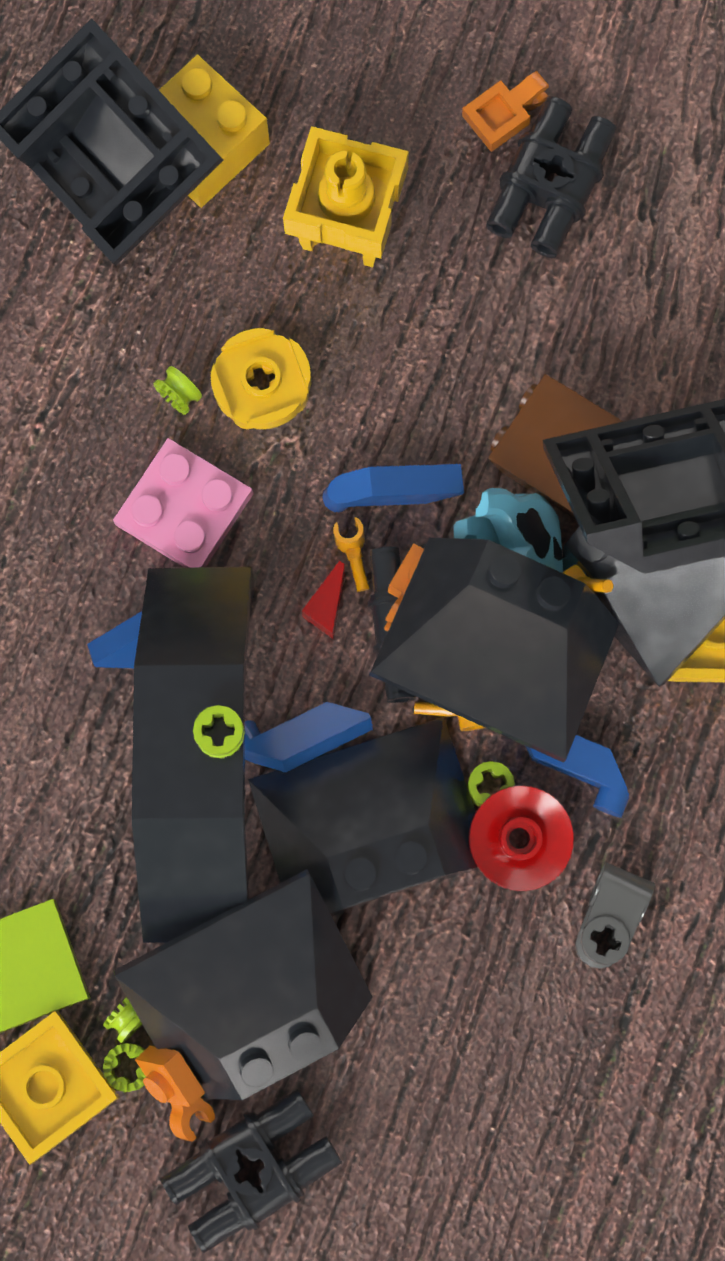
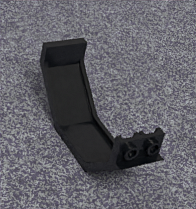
M252 567L148 568L134 662L132 830L143 943H167L250 899L245 834V734L244 742L240 749L232 756L220 759L210 757L202 752L194 739L193 727L200 712L208 707L220 705L229 707L237 713L245 731V671L251 598H255V578ZM223 717L214 718L213 727L205 728L203 734L204 736L211 737L214 746L219 747L224 745V738L226 736L234 735L235 728L227 727Z

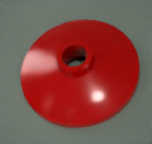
M530 786L508 787L489 796L477 809L469 831L470 851L478 869L494 884L513 891H531L544 887L554 881L567 866L574 844L573 827L564 807L549 793ZM516 828L523 829L527 834L526 844L521 848L513 847L509 840L510 833Z

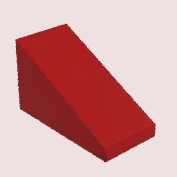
M340 560L302 610L304 619L332 639H334L345 576V564Z

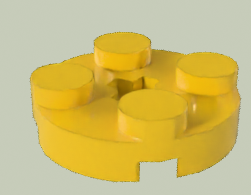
M255 328L236 334L221 348L222 352L217 357L215 365L213 363L211 370V385L218 406L237 426L243 429L275 428L289 422L307 406L311 387L310 365L303 349L291 338L288 340L284 336L276 335L274 330ZM262 368L265 374L273 373L275 375V379L269 382V388L260 390L257 386L251 387L247 383L254 379V370Z

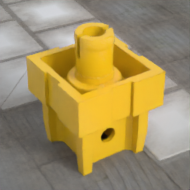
M311 126L301 157V174L298 183H293L283 216L285 234L298 237L304 250L313 251L315 245L325 243L363 254V264L373 267L376 258L382 259L392 225V208L394 202L399 201L408 171L409 151L372 142L371 145L349 140L348 135Z

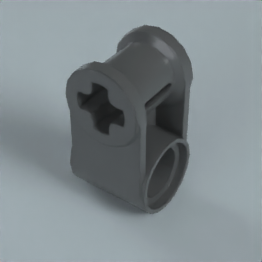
M605 862L594 885L588 902V910L576 938L577 955L583 963L592 968L602 969L615 964L625 956L636 928L640 924L655 888L654 882ZM604 930L609 933L607 942L614 946V950L609 949L602 955L596 953L597 943L590 940V936L595 937Z

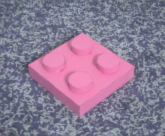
M167 438L113 521L117 527L184 568L206 567L253 496V490Z

